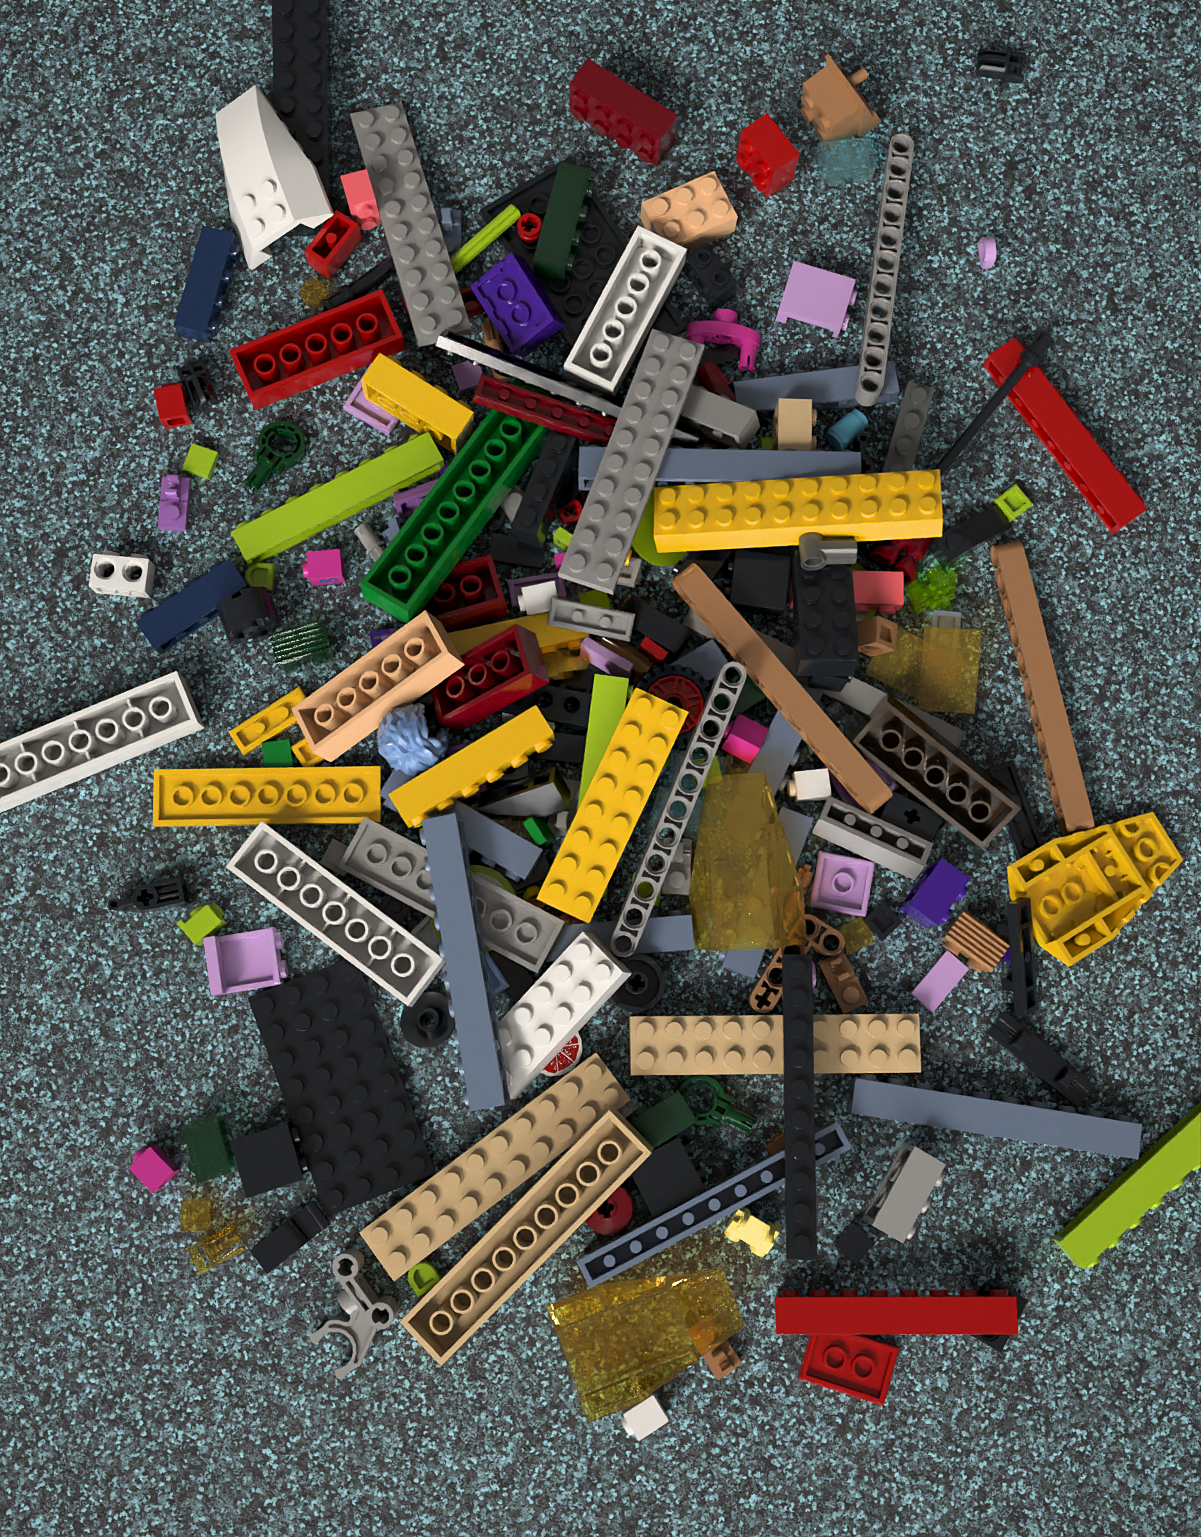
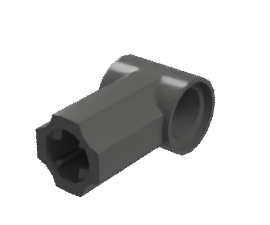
M807 533L798 539L800 561L803 569L818 570L826 564L856 563L857 541L855 538H824L819 533Z

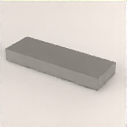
M552 597L547 625L630 641L635 614Z

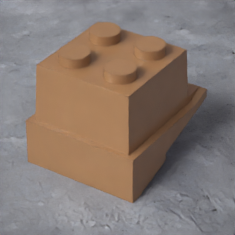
M827 54L824 56L826 66L803 83L800 112L807 123L811 122L820 142L823 144L826 142L828 147L833 149L856 134L859 137L863 136L878 126L881 121L856 88V85L868 78L865 68H861L848 77L841 64L837 66L830 55Z

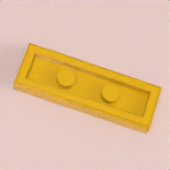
M300 686L229 731V734L244 756L262 746L261 743L270 741L298 723L292 708L307 698Z

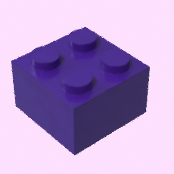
M945 859L936 860L929 864L901 903L899 909L924 928L938 926L940 923L943 925L953 912L949 909L956 900L960 901L968 892L969 887L966 884L971 878Z

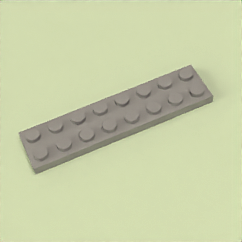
M364 817L338 868L432 918L437 913L436 903L432 902L429 893V885H432L431 873H427L424 858L428 856L427 849ZM472 873L484 945L539 974L566 922Z

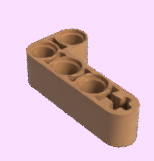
M804 914L796 918L750 991L747 998L749 1008L755 1013L770 1012L781 997L782 982L780 984L772 983L769 979V973L773 968H777L782 972V954H784V948L787 944L794 945L798 950V954H807L811 948L821 955L833 956L840 953L844 948L845 941L843 935L810 914ZM802 920H806L812 925V932L809 936H805L799 931V923ZM826 935H830L836 940V948L833 951L827 950L823 945ZM762 983H764L768 988L774 989L776 992L775 994L772 991L768 992L765 997V1001L768 1002L767 1006L763 1005L758 1008L756 1006L758 1001L755 999V996L764 994L767 989L761 987Z

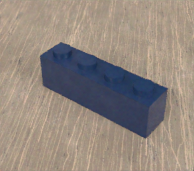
M202 226L174 322V327L179 336L211 343L213 335H217L220 326V320L218 319L220 310L225 309L227 302L226 289L228 285L232 284L234 278V270L232 269L234 261L239 259L241 253V245L238 243L233 232Z
M229 559L225 562L219 561L204 576H198L190 580L185 589L179 593L174 592L164 599L163 604L143 612L140 619L136 621V624L152 647L161 655L218 616L216 604L221 599L230 594L233 599L241 596L240 590L249 588V586Z

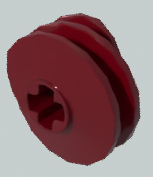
M620 1185L585 1220L587 1225L595 1232L604 1235L617 1234L631 1222L634 1215V1202L630 1192L623 1185ZM606 1200H608V1204L613 1203L614 1205L610 1215H608V1211L603 1212L602 1210Z

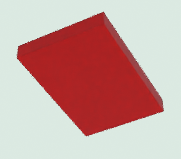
M810 1334L797 1377L801 1380L883 1406L899 1347L862 1334Z

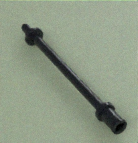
M1041 331L1028 349H1024L1020 353V363L933 469H940V478L1027 370L1038 367L1041 357L1055 342L1049 334Z

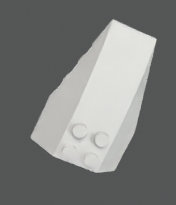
M256 85L215 114L231 222L248 267L252 270L272 257L268 245L300 223L314 229L334 215L315 165L303 153V148L293 139L288 132L289 129L286 124L278 118L276 110Z

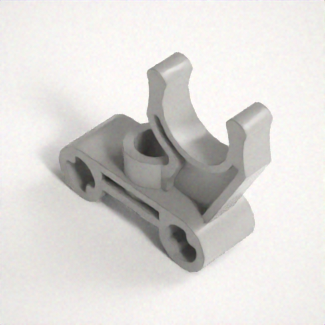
M355 1248L344 1250L336 1257L332 1265L334 1275L344 1287V1289L337 1293V1299L345 1312L350 1315V1319L340 1316L331 1317L326 1324L310 1335V1340L314 1344H317L329 1332H340L350 1339L353 1346V1354L349 1362L340 1365L336 1369L335 1375L338 1379H343L348 1372L363 1363L377 1330L389 1327L399 1313V1305L393 1297L382 1296L378 1298L363 1278L360 1271L364 1266V1256ZM346 1258L353 1262L351 1270L344 1266V1263L347 1261ZM378 1308L381 1311L386 1309L389 1313V1317L386 1314L380 1316L378 1313Z

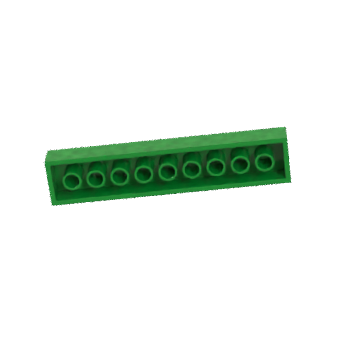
M515 378L511 383L564 402L559 397L546 393V390L539 386L529 387L522 384L519 378ZM492 409L362 579L360 587L363 598L406 624L417 617L541 451L550 430L553 429Z

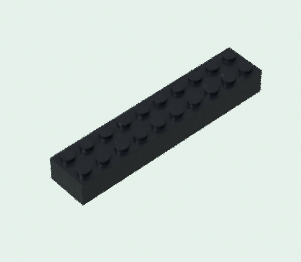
M272 0L273 107L277 112L278 118L288 127V132L293 139L303 148V153L315 165L334 213L329 0ZM330 218L314 229L300 223L281 237L316 236Z

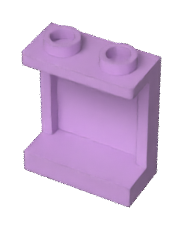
M794 261L776 321L786 323L788 317L832 330V337L837 338L840 330L845 331L849 322L850 315L846 314L848 305L853 307L858 292L853 289L856 279Z
M272 926L262 930L203 938L211 995L218 996L284 984V978L288 977L286 961H281L280 949H284L283 936L281 932H277L276 927Z

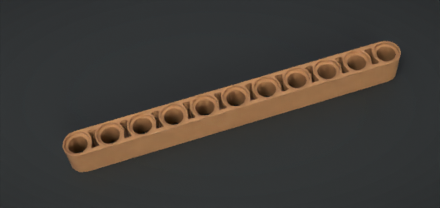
M1019 540L991 546V561L1060 831L1063 836H1068L1077 832L1094 829V819L1023 544Z
M692 563L671 580L678 594L731 656L744 666L749 677L867 813L872 814L893 796L885 782L698 565Z

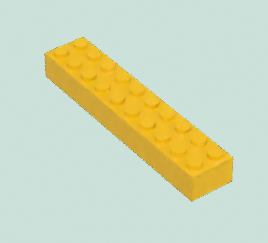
M940 469L654 487V539L658 553L799 545L798 539L807 533H819L824 538H855L857 542L942 537L943 512Z

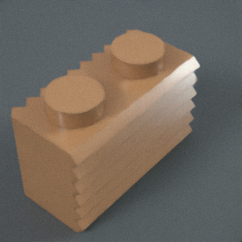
M965 910L957 913L940 937L945 942V949L956 956L959 953L968 959L967 964L979 973L982 971L991 972L1010 947L1008 941Z

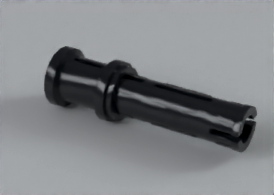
M386 257L348 286L341 285L338 288L339 291L327 300L323 298L320 303L325 312L362 297L386 278L396 273L393 262Z

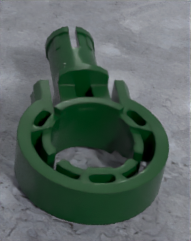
M275 421L262 429L258 437V449L253 455L257 465L248 477L244 479L243 483L250 490L254 487L253 491L257 493L270 475L276 473L280 476L285 469L294 467L301 462L306 452L305 438L301 429L288 421ZM275 432L278 433V436H287L294 441L295 445L290 452H276L270 448L271 441L275 439ZM298 438H299V440L301 441L299 450H298V448H297V446H298L297 439H298Z
M689 1076L678 1089L676 1097L678 1110L687 1121L693 1124L706 1125L711 1123L720 1128L722 1121L750 1134L752 1125L755 1124L757 1119L756 1116H752L731 1104L734 1096L726 1093L721 1083L713 1076ZM695 1080L709 1081L712 1083V1086L706 1082H702V1086L712 1091L715 1099L713 1106L705 1112L695 1111L691 1107L689 1112L696 1115V1117L688 1115L683 1108L681 1098H685L686 1107L689 1106L688 1094L699 1085L696 1082L689 1086V1083ZM714 1086L717 1087V1089L719 1090V1092H716V1090L714 1089ZM684 1088H687L686 1093L683 1094V1093H682L683 1089H684ZM716 1106L724 1108V1111L717 1110Z

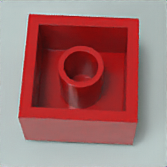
M766 113L741 130L736 161L741 170L747 171L751 176L756 189L763 191L768 198L793 181L800 154L768 113Z

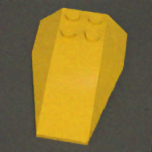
M1154 812L1050 840L1007 866L1009 894L1012 901L1019 897L1031 899L1032 927L1035 939L1043 949L1069 967L1114 939L1125 923L1134 917L1135 912L1140 906L1149 900L1155 889L1162 885L1179 866L1183 858Z

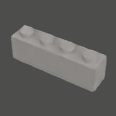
M691 385L678 422L701 430V435L741 450H745L760 428L756 410L751 406L738 404L731 401L725 395L718 396L702 386Z
M831 796L828 797L811 832L913 880L916 879L925 867L934 844Z

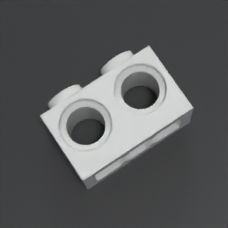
M104 551L103 555L93 554L89 587L100 594L151 598L156 566L147 556L142 554H131L130 557H123L119 553ZM109 567H114V573L110 577H104L105 570ZM142 570V575L139 579L131 580V575L134 571Z

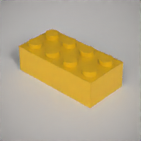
M379 353L361 379L364 398L378 405L390 415L396 416L401 422L422 434L429 432L434 443L456 456L474 430V412L471 411L472 408L462 400L455 401L450 398L448 392L438 385L433 387L425 382V378L420 373L414 370L409 372L401 367V362L391 355L386 357Z

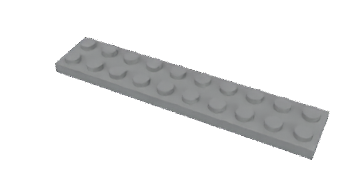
M402 102L351 113L352 125L365 168L370 178L378 212L418 346L422 347L437 343L439 335L445 329L462 336L472 334Z
M652 329L558 572L560 578L613 595L703 356L705 345Z

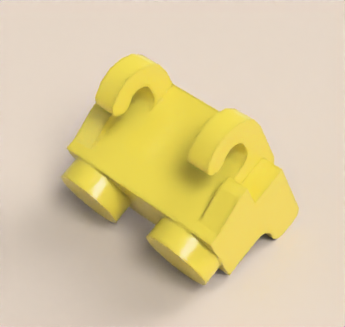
M743 1206L734 1212L724 1234L732 1241L738 1242L741 1239L750 1244L749 1248L753 1253L764 1257L773 1247L774 1241L780 1233L781 1224L776 1221L774 1223L770 1221L766 1223L750 1214V1210Z

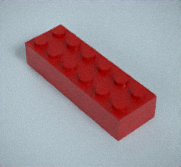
M380 289L233 348L229 352L254 409L258 410L373 363L379 353L387 357L388 355L392 356L402 352L406 348L403 336L383 290Z

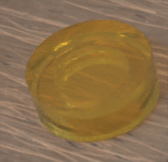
M308 280L300 289L302 301L309 308L322 307L320 301L323 298L328 299L327 288L320 280Z

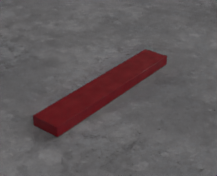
M481 374L473 398L474 403L603 447H607L617 422L615 419Z

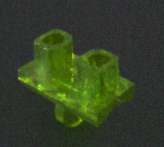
M937 565L927 573V579L931 583L925 588L919 580H915L907 585L906 593L912 601L911 610L916 615L928 607L932 612L933 609L951 610L950 601L956 597L953 591L957 587L955 579H957L958 575L953 570L947 573Z

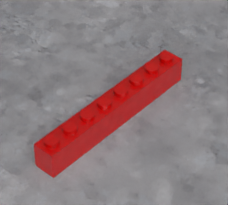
M1015 337L989 354L983 364L999 387L1020 363V353L1024 349L1027 350L1025 345L1019 343ZM1038 365L1037 368L1028 369L1009 392L1007 398L1109 531L1115 534L1147 510L1143 498L1140 494L1133 491L1124 473L1116 469L1111 462L1110 455L1095 442L1093 433L1078 420L1076 411L1072 407H1068L1062 399L1059 389L1051 385L1045 377L1042 367Z
M823 1289L810 1290L811 1295H799V1290H781V1295H775L776 1334L1019 1335L1016 1296L1008 1295V1289H990V1295H978V1289H960V1295H948L947 1289H930V1295H918V1290L901 1289L900 1295H888V1290L872 1289L870 1290V1295H858V1290L855 1289L840 1290V1295H828V1290Z

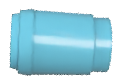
M854 409L828 429L826 439L833 448L836 447L844 450L858 437L859 433L864 431L868 426V420L863 413Z

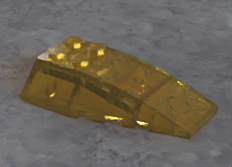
M765 772L708 776L689 887L690 913L692 915L695 948L712 951L774 949L807 943L803 885L800 875H798L794 863L795 860L785 836L786 833L780 821L777 806Z
M723 1268L602 1283L591 1289L589 1288L546 1305L577 1387V1393L588 1423L646 1400L653 1395V1392L676 1378V1375L688 1366L691 1367L707 1352L714 1350L745 1327Z

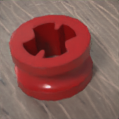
M533 213L523 214L519 218L517 227L520 238L527 242L537 240L542 233L540 218ZM529 223H532L534 225V228L531 229V232L526 231V227Z
M576 499L567 506L568 509L576 508L575 517L573 515L566 517V510L564 509L558 511L560 521L567 526L576 525L583 510L582 505Z

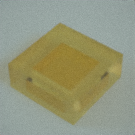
M861 916L836 929L843 935L845 941L844 948L848 955L874 942Z
M213 1199L182 1200L180 1231H210L212 1229Z

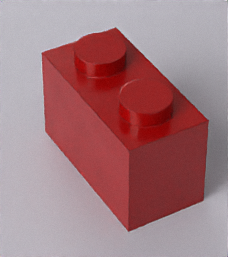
M336 210L304 251L309 266L331 280L361 242L362 236L359 224Z

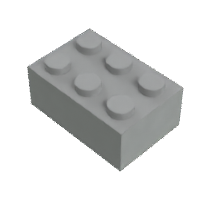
M903 1142L862 1219L901 1243H904L906 1238L909 1240L916 1231L917 1223L915 1221L920 1212L924 1213L930 1205L931 1197L929 1195L934 1186L938 1187L945 1177L946 1172L943 1169L946 1164L916 1146Z

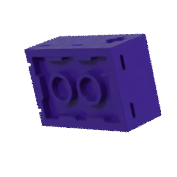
M511 252L504 258L505 261L501 260L479 278L480 281H476L470 287L511 353L526 357L563 328L566 323L526 260Z

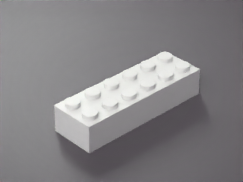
M637 226L564 364L565 377L616 396L685 264L686 248Z
M582 932L498 1023L510 1100L516 1099L632 974L593 933Z

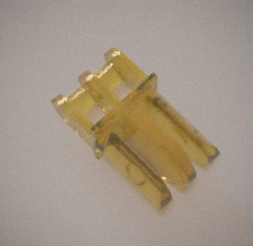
M570 650L542 654L549 680L573 678L572 671L583 670L589 666V659L586 656L571 657Z
M234 1223L184 1249L185 1253L189 1252L192 1258L190 1263H194L198 1271L195 1273L196 1276L247 1250L245 1245H242L221 1257L219 1256V1251L241 1240L239 1234L216 1246L212 1242L235 1230L236 1226ZM200 1245L203 1246L206 1252L202 1255L199 1254L196 1248ZM208 1256L211 1265L206 1267L202 1259Z

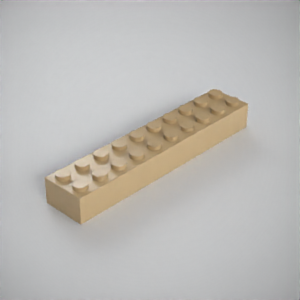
M919 1014L813 1015L814 1074L921 1072ZM782 1015L630 1016V1075L783 1074Z
M595 1052L368 1224L359 1233L392 1280L395 1281L573 1145L612 1105L618 1110L631 1099Z
M612 1105L407 1312L400 1323L442 1366L648 1158L654 1147Z

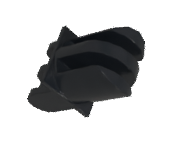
M1008 47L1006 52L979 48L977 50L975 76L999 79L1000 85L1003 82L1022 83L1024 81L1022 72L1025 71L1023 62L1026 60V54L1010 51L1011 47Z
M202 356L198 357L199 361L193 363L188 361V365L176 366L193 412L199 411L192 392L193 389H196L204 409L210 407L203 389L205 385L214 405L219 404ZM201 368L203 369L202 371L195 373L196 370H199ZM188 373H191V374H192V375H189V376L184 377L185 374H188Z

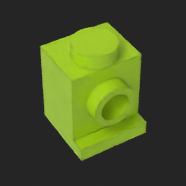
M213 902L210 905L206 904L204 907L202 905L196 907L188 915L190 918L188 921L179 920L177 925L195 945L202 946L204 944L203 938L213 936L227 922L222 918L225 915L224 911L217 903Z

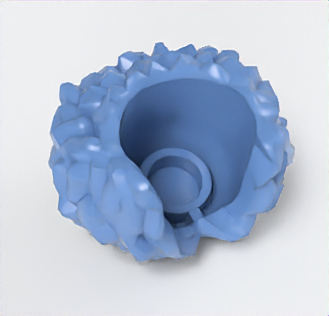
M410 703L407 707H397L393 711H388V714L379 723L377 735L379 754L390 763L391 768H394L395 771H402L410 776L424 773L440 763L448 750L447 729H442L435 737H428L427 720L424 716L425 706L421 703L415 705Z

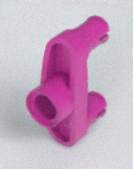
M718 309L714 312L713 321H695L687 325L686 338L688 340L703 345L704 341L739 346L741 352L738 369L744 371L747 366V372L755 371L757 349L760 348L761 335L751 328L737 324V312L730 309Z

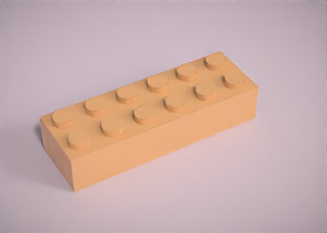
M425 610L293 707L292 711L312 752L332 762L379 728V723L388 714V711H393L397 707H407L465 664L442 623Z

